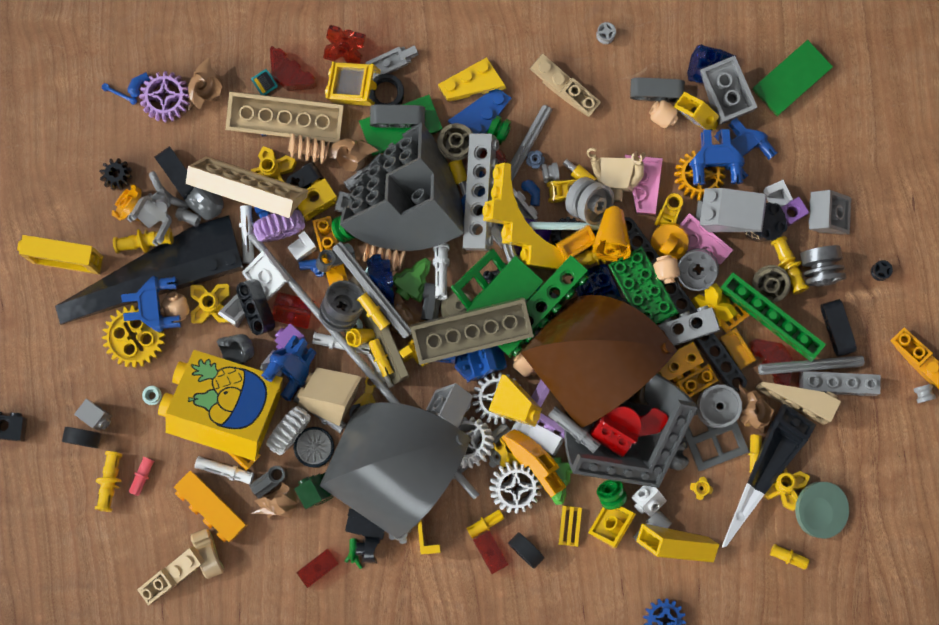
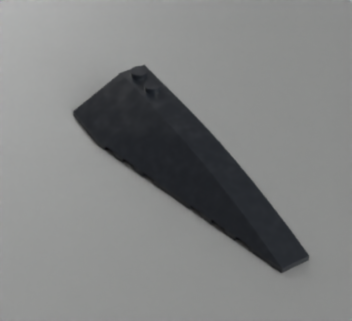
M230 216L198 224L197 227L192 226L173 237L172 245L166 243L157 246L59 303L55 308L60 325L138 302H122L121 295L137 293L152 276H156L158 279L176 277L177 282H169V284L177 283V289L160 290L159 295L244 270L245 267Z

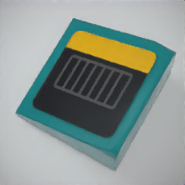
M267 69L251 78L252 83L261 95H267L278 87Z

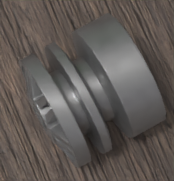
M839 245L818 247L800 253L802 266L812 267L811 270L804 273V276L812 277L805 280L806 285L827 286L846 279V273H836L845 269L844 265H835V262L843 259Z
M696 248L690 250L678 263L680 269L679 281L684 287L693 291L709 288L719 273L717 258L706 249ZM697 264L704 268L700 274L697 270H694Z
M350 281L332 283L328 287L319 308V318L327 328L336 332H345L352 329L363 311L362 305L357 301L364 294L362 289Z

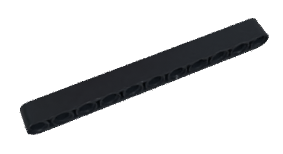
M625 217L626 223L631 227V230L628 231L631 252L642 246L645 253L652 256L653 261L651 263L653 265L659 255L634 220L630 217ZM637 238L641 241L642 245L636 247L633 245L632 240ZM676 279L674 283L664 284L661 281L664 287L666 285L674 287V293L668 294L678 311L676 314L677 318H679L678 315L685 312H690V314L698 312ZM678 300L683 301L686 305L685 309H679L676 302ZM696 318L697 323L693 325L695 329L702 326L701 318ZM714 333L707 335L708 339L706 341L700 338L694 339V342L725 385L733 388L738 393L740 389L735 388L732 381L733 379H739L743 388L746 387L747 380ZM711 347L718 349L719 355L717 357L710 354ZM722 363H727L730 366L729 372L722 371Z

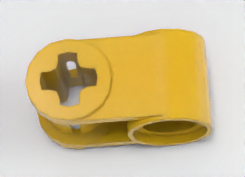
M577 180L551 181L546 183V186L549 187L550 196L548 202L558 203L566 201V195L570 187Z
M673 193L666 198L654 225L677 222L678 214L683 205V199L679 194ZM669 200H677L678 207H671L669 205Z

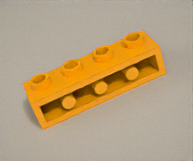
M694 342L678 349L658 374L669 381L677 382L684 378V373L690 371L692 374L701 369L700 365L704 363V360Z
M190 470L174 486L177 490L175 494L182 501L186 499L191 504L189 508L196 515L200 513L204 517L202 521L210 529L214 527L218 531L216 535L223 542H232L248 526L193 471Z

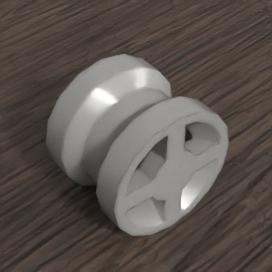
M609 22L600 24L596 33L597 40L602 44H610L615 38V26Z
M557 162L552 163V165H541L544 183H548L550 180L560 181Z
M933 384L914 388V392L918 396L917 403L937 399L932 391Z

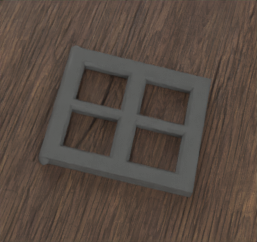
M737 420L723 428L713 429L707 426L708 431L696 436L692 435L688 426L684 435L698 471L705 470L749 452ZM732 430L739 448L723 453L717 436ZM712 438L719 456L703 461L696 444Z

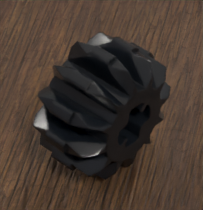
M117 158L115 163L113 159H109V165L103 163L106 169L99 171L103 174L100 180L105 182L104 186L106 188L111 186V189L115 191L118 186L120 190H123L122 184L129 186L127 179H132V175L129 174L132 169L127 167L128 163L126 161L121 163L120 158ZM118 171V173L120 174H118V177L115 178L113 176L115 175L114 172Z

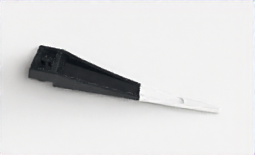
M786 404L781 405L774 420L771 421L722 548L729 544L778 476L806 444L816 426L815 423Z

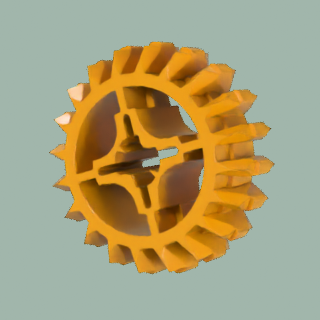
M692 151L691 156L686 153L684 155L685 159L680 158L679 163L681 165H676L675 169L678 171L674 173V176L679 178L675 180V184L681 183L678 190L685 189L684 196L690 193L689 199L692 200L694 196H697V201H700L701 197H704L705 189H702L703 185L698 184L695 185V188L692 187L687 180L693 181V170L685 172L686 167L696 155V152ZM711 167L713 173L704 168L705 181L714 179L713 185L709 188H720L719 186L724 185V182L720 180L726 177L725 174L721 173L725 170L724 167Z

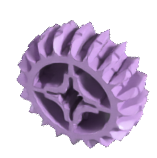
M167 71L163 72V76L157 72V78H153L152 75L149 76L151 81H144L147 87H141L140 90L143 94L139 95V98L142 99L140 105L144 107V112H149L150 118L155 116L156 121H159L161 117L163 122H167L168 117L171 121H174L173 116L175 115L181 118L179 112L186 113L184 106H190V103L186 101L189 98L186 81H181V76L175 78L173 72L168 76ZM168 84L176 86L180 93L170 91ZM161 85L158 91L153 92L156 87ZM167 93L168 96L166 97V100H165V103H164V100L162 99V97H164L165 94ZM151 100L160 102L162 110L153 107ZM173 102H177V104L174 107L169 109L170 105Z
M295 210L290 218L273 213L258 219L253 225V231L257 240L261 242L284 239L301 232L305 228L304 216H302L299 210Z

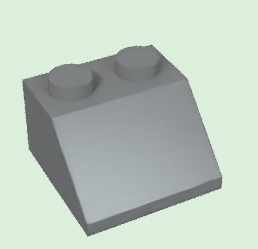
M832 190L811 192V199L809 201V229L819 233L849 235L851 197Z
M454 383L435 390L426 411L445 419L459 428L463 423L465 412L471 406L470 402L473 395Z

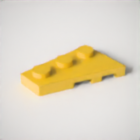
M487 57L438 84L447 102L468 98L477 93L486 94L495 89H506L505 84Z

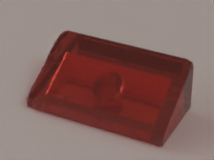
M327 548L296 573L305 586L309 588L339 565V563Z

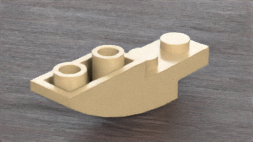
M541 54L530 67V70L543 80V84L589 117L601 103L578 81L570 78L544 54Z
M192 546L137 590L149 606L195 572L205 561L195 546Z

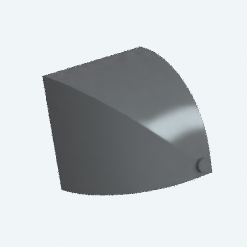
M657 373L645 387L644 395L646 402L649 403L648 405L636 404L627 399L619 406L630 407L639 416L647 414L652 408L660 409L668 415V421L661 432L638 437L637 443H633L627 453L621 457L602 444L592 453L583 444L577 443V439L564 430L566 454L573 474L659 488L698 408L697 405L680 388ZM565 411V414H566L570 419H572V418L570 417V415ZM596 421L583 427L582 429L588 430L589 434Z
M386 402L366 404L353 410L320 483V487L398 539L410 531L431 510L444 493L462 462L471 437L445 419L420 408Z

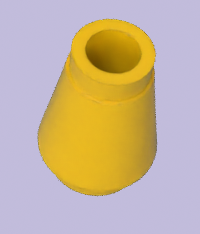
M352 328L346 333V341L353 347H358L375 338L373 329Z

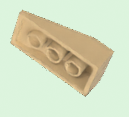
M761 382L755 387L759 392L782 404L788 405L795 411L822 425L832 421L841 403L837 399V395L828 391L825 393L768 382Z

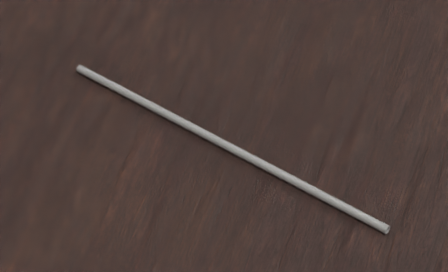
M254 233L248 236L260 252L267 249L261 241L257 240ZM273 256L289 277L287 284L322 323L319 318V308ZM324 325L390 403L401 404L355 349L347 343L342 334ZM457 470L454 475L455 479L473 499L477 498L480 494L461 472Z

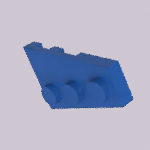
M499 89L491 90L449 119L448 123L463 124L470 128L473 134H486L492 120L501 114L510 102L511 97Z

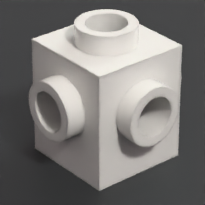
M644 485L631 497L636 503L634 507L641 514L645 512L650 517L667 501L658 489Z

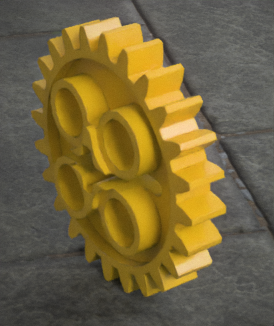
M131 305L130 311L123 307V313L138 312L139 309L136 311L135 306ZM116 310L118 316L110 315L113 321H106L105 323L109 328L103 329L107 333L106 336L102 337L103 340L107 341V343L103 344V347L110 348L106 353L108 355L113 354L111 357L113 361L119 358L117 363L119 365L125 361V367L127 368L130 366V363H132L133 368L137 367V363L144 367V361L151 364L150 357L157 359L158 357L155 352H162L159 345H165L161 338L166 337V335L153 330L142 321L139 328H133L135 320L124 321L123 313ZM125 322L128 323L131 331L136 334V339L143 347V351H140L137 343L131 339L132 335L125 327ZM124 329V337L118 339L116 337L117 331ZM146 335H151L152 337L149 344H143V338ZM134 345V353L128 355L126 353L127 347Z

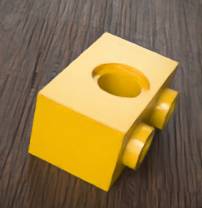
M325 178L319 179L306 189L308 190L307 198L297 208L301 211L307 222L335 205L337 196ZM318 195L319 199L317 201H310L312 196Z

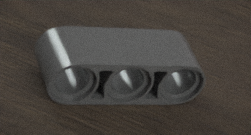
M631 79L630 99L677 102L685 92V81L680 79Z
M370 106V126L413 128L421 122L425 125L424 106Z

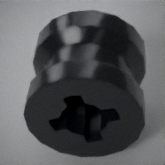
M881 260L871 267L870 273L874 280L884 281L891 276L893 268L888 261Z

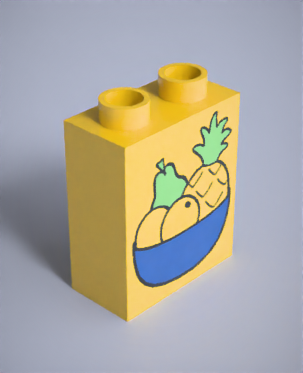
M193 350L188 363L178 362L172 379V383L178 385L174 395L170 393L163 395L158 415L166 417L165 433L255 461L279 403L283 377L275 376L273 381L269 382L261 376L264 371Z

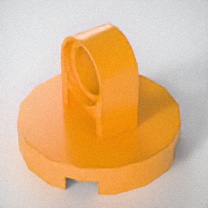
M131 185V190L126 188L114 205L117 206L116 211L112 210V216L120 221L125 219L140 199L142 191L136 185Z
M664 223L655 229L651 237V245L659 257L671 255L672 258L678 260L685 255L689 247L688 233L677 223Z

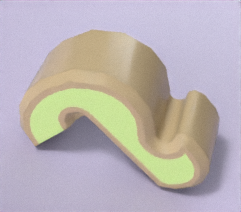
M206 528L191 534L193 546H195L205 561L200 566L204 577L210 579L222 574L224 566L218 558L211 531Z

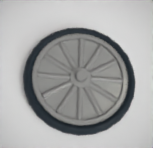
M308 427L297 436L294 442L295 456L300 463L308 467L315 468L325 465L333 456L334 440L325 429Z

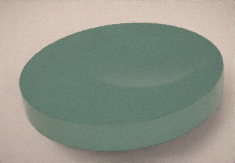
M814 482L809 484L801 491L796 501L795 513L798 524L805 533L815 538L825 539L837 535L845 527L849 517V503L846 495L837 485L830 482Z

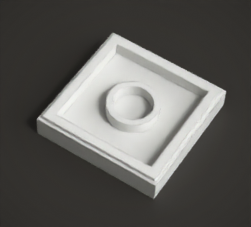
M267 249L263 250L242 271L247 280L256 279L260 282L267 301L289 280V277Z

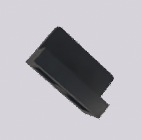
M349 508L346 532L362 536L380 537V540L383 539L385 531L354 509Z

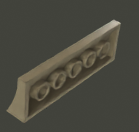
M354 276L350 280H348L359 286L362 289L363 293H366L365 289L361 286V284L357 281V279ZM363 308L360 315L366 328L374 330V339H379L385 354H388L387 359L394 373L389 375L392 384L396 385L408 380L409 375L388 327L380 331L372 318H368L367 312Z
M523 297L409 325L419 365L534 337L526 302Z

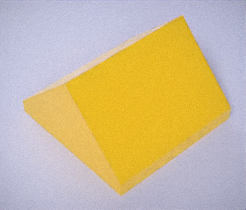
M622 506L613 510L603 507L588 533L610 547L617 548L636 514Z

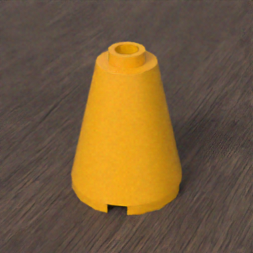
M610 206L604 211L592 247L593 254L596 253L597 258L614 262L623 257V260L627 259L631 254L624 211L618 206Z

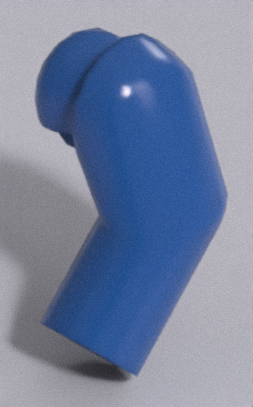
M147 72L131 80L127 90L132 98L140 95L139 87L144 84V81H150Z
M532 180L523 181L521 184L522 190L528 191L531 194L530 205L540 206L539 187Z
M317 259L299 261L300 271L310 269L317 277H322L325 272H321L316 268Z

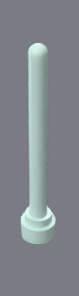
M585 222L529 223L533 230H580L586 225H590L592 230H598L600 224L591 225Z

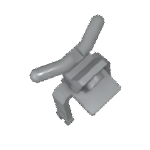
M152 171L149 173V177L157 192L154 194L149 193L147 196L140 198L132 212L128 215L127 220L131 223L138 218L148 228H151L161 220L162 225L152 242L157 246L158 243L161 244L163 242L164 236L172 222L171 217L167 214V208L171 204L181 208L186 207L188 209L189 207L185 201L172 196L162 186L156 172Z

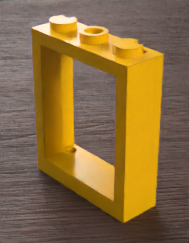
M22 235V240L18 242L17 246L19 254L32 264L100 275L103 255L93 246Z

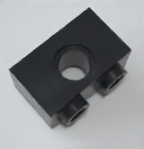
M0 412V440L25 442L27 418L22 417L21 413L10 412V416L2 415L3 412ZM7 421L9 427L7 430L2 431L1 424Z

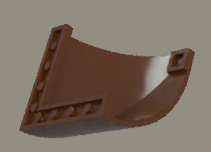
M583 295L570 299L522 350L521 354L574 422L583 428L608 414L639 391L667 364L677 352V349L649 317L633 306L607 296Z

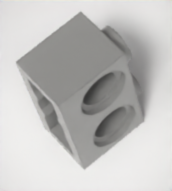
M85 399L74 414L98 431L105 430L108 427L112 416L88 399Z

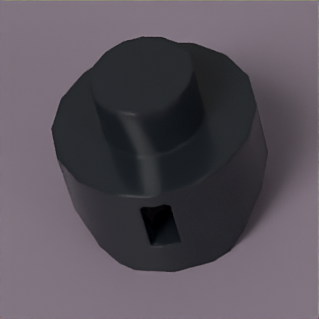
M364 536L363 543L356 542L355 555L362 556V563L377 564L374 551L380 543V537Z

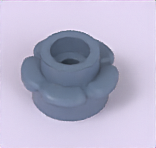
M538 150L530 151L527 154V165L534 169L540 168L545 162L542 152Z

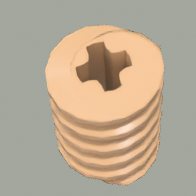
M292 133L288 152H290L291 158L297 153L298 159L305 155V159L308 161L310 156H312L314 163L320 158V163L323 164L328 154L330 141L325 146L324 140H321L318 144L317 139L313 138L310 143V138L306 137L303 141L302 135H298L295 140V135Z
M367 243L363 261L367 262L370 258L371 264H374L377 260L379 267L385 263L386 269L392 265L393 271H396L398 267L400 271L406 251L398 253V250L391 251L390 249L376 247Z

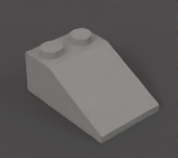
M735 56L700 70L710 106L719 115L717 119L719 126L734 120L736 117L739 118L751 113L757 108Z
M705 188L700 226L708 232H762L767 195L726 188Z

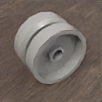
M582 177L573 183L566 195V210L570 215L588 224L598 225L601 223L604 211L614 205V193L610 187L591 178Z
M715 385L705 389L699 395L696 402L698 407L696 412L699 419L711 428H723L733 424L739 418L742 411V401L739 394L727 385ZM719 403L722 405V407H720V410L716 407V405Z

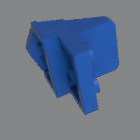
M498 346L458 355L455 360V369L467 382L484 378L488 374L502 371L507 367L504 353Z

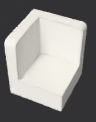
M784 180L774 183L763 190L764 194L767 195L768 202L778 203L781 207L793 200Z
M305 231L298 235L299 239L288 246L289 251L298 263L317 250Z

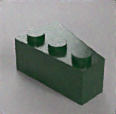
M325 473L306 477L298 482V487L294 488L305 510L324 504L335 497L320 487Z

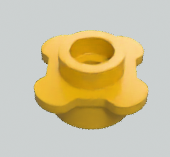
M700 477L699 481L690 484V490L695 492L698 500H702L705 495L713 492V488L708 484L705 477Z

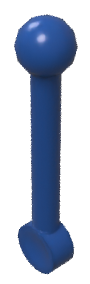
M107 83L102 85L103 91H110L130 101L132 105L137 104L136 98H130L110 88Z

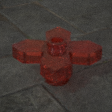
M329 25L326 38L332 44L326 45L323 58L335 61L343 56L346 63L361 64L362 54L358 49L363 48L366 35L349 29L342 31L340 27Z

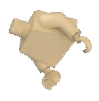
M589 148L587 155L592 158L590 162L597 181L612 189L614 202H622L623 192H632L634 187H637L644 177V162L642 160L645 159L646 154L642 152L639 158L637 151H635L631 158L600 157L599 159L596 155L590 154V151L596 152V149Z

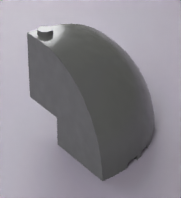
M421 122L403 133L404 138L396 144L390 143L384 154H379L370 163L372 167L366 174H361L355 183L357 187L352 193H349L347 198L350 201L347 207H343L340 225L359 240L384 249L413 251L435 247L464 234V214L457 184L445 156L439 151L437 142Z

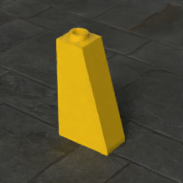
M643 523L641 524L636 541L657 557L714 562L719 547L717 542L707 536Z

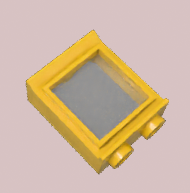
M332 61L328 73V86L325 89L326 98L336 104L374 105L375 102L369 99L370 90H376L377 84L372 78L373 73L380 74L381 70L374 64L336 63Z

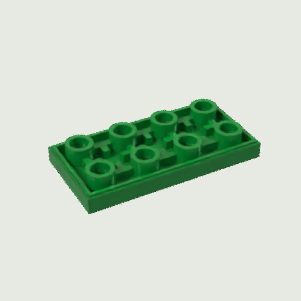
M807 39L756 84L752 90L778 117L830 71L833 66Z
M430 95L402 104L425 107V126L431 135L443 129ZM370 117L359 120L366 142L378 150L371 153L372 157L384 153L390 143L396 144L404 138L402 134L411 129L370 126Z
M642 246L632 251L627 259L623 260L622 257L608 265L630 305L644 313L656 325L678 313L663 283L658 279L654 267Z
M514 256L466 311L522 297L526 302L544 281L518 257Z

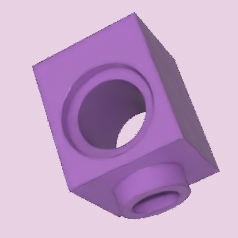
M800 197L781 207L785 213L788 227L809 213ZM787 209H792L795 212V217H790L787 214Z

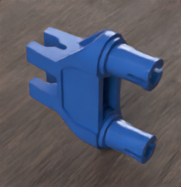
M737 117L728 125L736 135L733 140L730 138L731 145L742 157L755 147H759L768 160L778 153L768 142V135L766 133L746 129ZM719 130V131L716 133V135L714 136V137L717 139L718 142H719V132H721V130ZM723 166L725 170L731 171V169L728 166ZM742 168V178L745 179L749 175Z
M722 129L719 132V144L712 145L711 130H703L701 132V149L689 163V166L693 169V185H705V167L728 166L731 169V184L743 183L742 167L745 164V160L731 145L730 129Z
M152 276L137 293L122 294V302L138 301L139 309L138 312L123 313L124 321L141 320L157 332H162L166 328H180L181 322L173 323V321L181 320L180 315L163 317L159 301L160 290L177 289V283L169 284V282H177L176 277L158 279V277Z
M295 335L291 337L284 348L272 353L270 363L261 375L265 380L272 382L276 374L281 370L287 376L289 382L280 396L289 402L297 390L305 385L309 375V366L316 355L314 349L310 348L308 350L306 347L308 342L305 339H299Z

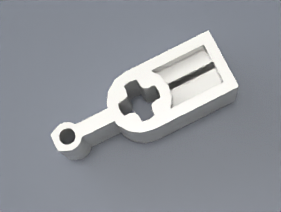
M516 421L511 431L515 429L527 435L553 457L556 456L564 441L562 437L538 424L533 427Z

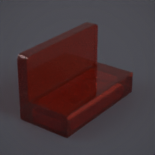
M279 292L273 304L272 315L277 322L308 329L312 311L298 296Z
M490 531L472 540L491 574L508 565Z

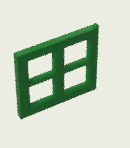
M493 248L460 280L451 286V289L466 309L470 307L489 285L480 271L491 260L499 271L506 266ZM474 277L483 290L470 301L462 288Z

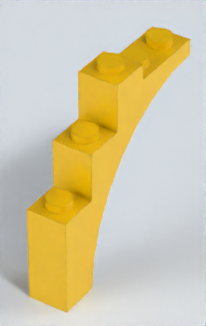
M501 163L495 165L493 170L494 183L491 190L492 200L485 202L482 210L484 215L483 221L504 224L501 232L502 243L521 246L520 259L527 267L556 271L565 261L558 248L540 237L526 222L519 210L513 193L511 164Z

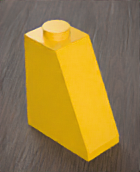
M502 374L488 411L500 417L535 427L540 418L542 408L515 380Z

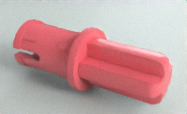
M143 456L137 473H134L136 475L129 489L131 494L140 495L146 479L149 480L148 475L155 461Z

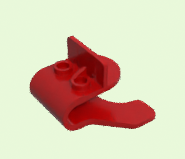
M618 406L598 419L589 434L603 446L623 457L631 445L637 443L638 437L661 432L668 421V415L658 408H652L647 414L639 416L630 407Z

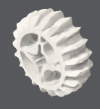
M499 372L498 378H495V374L491 373V380L485 376L484 380L486 383L479 380L478 384L481 386V389L474 387V391L479 394H473L472 397L478 399V401L472 403L473 406L479 405L475 412H483L480 416L481 419L487 415V423H490L491 418H494L495 425L498 424V419H501V423L505 424V418L489 412L484 407L482 400L492 402L495 392L492 394H483V392L489 385L497 383V389L502 376L501 372Z
M299 406L292 408L273 430L266 445L274 453L282 455L306 428L311 416Z
M464 417L459 429L463 432L470 431L466 434L471 437L470 443L472 444V446L468 445L465 454L469 452L472 454L464 455L460 464L465 469L467 464L469 468H473L474 463L480 466V460L486 462L485 455L491 456L489 449H494L492 444L494 437L491 436V429H488V425L483 423L481 419L476 421L474 417H471L468 421ZM482 437V443L480 447L477 448V443L480 441L479 438Z
M513 461V466L511 467L506 462L507 468L505 469L499 466L498 468L501 472L494 471L493 473L497 479H490V482L495 485L489 486V489L494 491L490 494L492 498H496L494 503L496 505L501 503L499 506L501 510L507 506L506 511L508 513L511 512L512 508H514L515 514L518 513V508L525 512L524 506L526 505L531 509L533 506L530 502H538L534 496H541V492L536 489L542 488V485L537 483L539 480L533 474L530 467L528 466L524 469V464H519L518 466L516 461ZM518 473L528 476L531 483L521 482ZM511 474L510 481L501 485L503 479ZM517 482L518 486L520 487H517L516 491L514 492L513 488L511 487H514L515 483ZM530 490L527 496L520 500V495ZM500 491L511 493L513 501L502 497Z

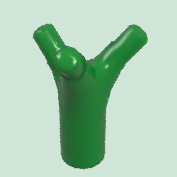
M350 538L349 554L344 562L347 563L351 559L352 564L356 563L359 569H362L363 566L359 561L358 555H355L357 539Z

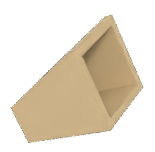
M317 367L313 374L309 373L305 381L306 387H301L297 398H299L298 406L340 426L356 397L362 377Z

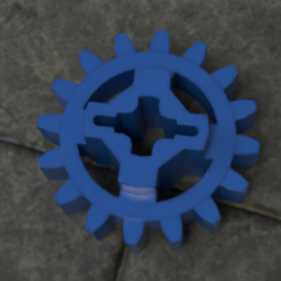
M665 598L664 603L660 599H657L656 605L651 602L652 608H646L645 610L648 612V615L643 616L644 619H647V622L643 625H652V622H656L657 625H663V622L656 620V618L664 617V614H666V618L673 620L672 622H665V625L686 624V621L681 618L685 616V613L679 612L682 607H675L676 601H672L669 604L667 598ZM662 607L657 615H653L656 609ZM670 608L676 613L677 618L670 614Z

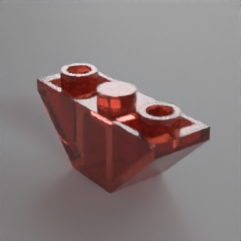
M271 46V72L273 79L287 91L315 89L317 86L316 78L307 71L305 73L300 69L301 66L295 60L290 61L286 57L287 54L282 49H276Z
M754 339L749 343L751 345V352L762 360L761 364L792 362L794 360L782 343ZM792 372L772 374L774 377L773 382L790 386Z

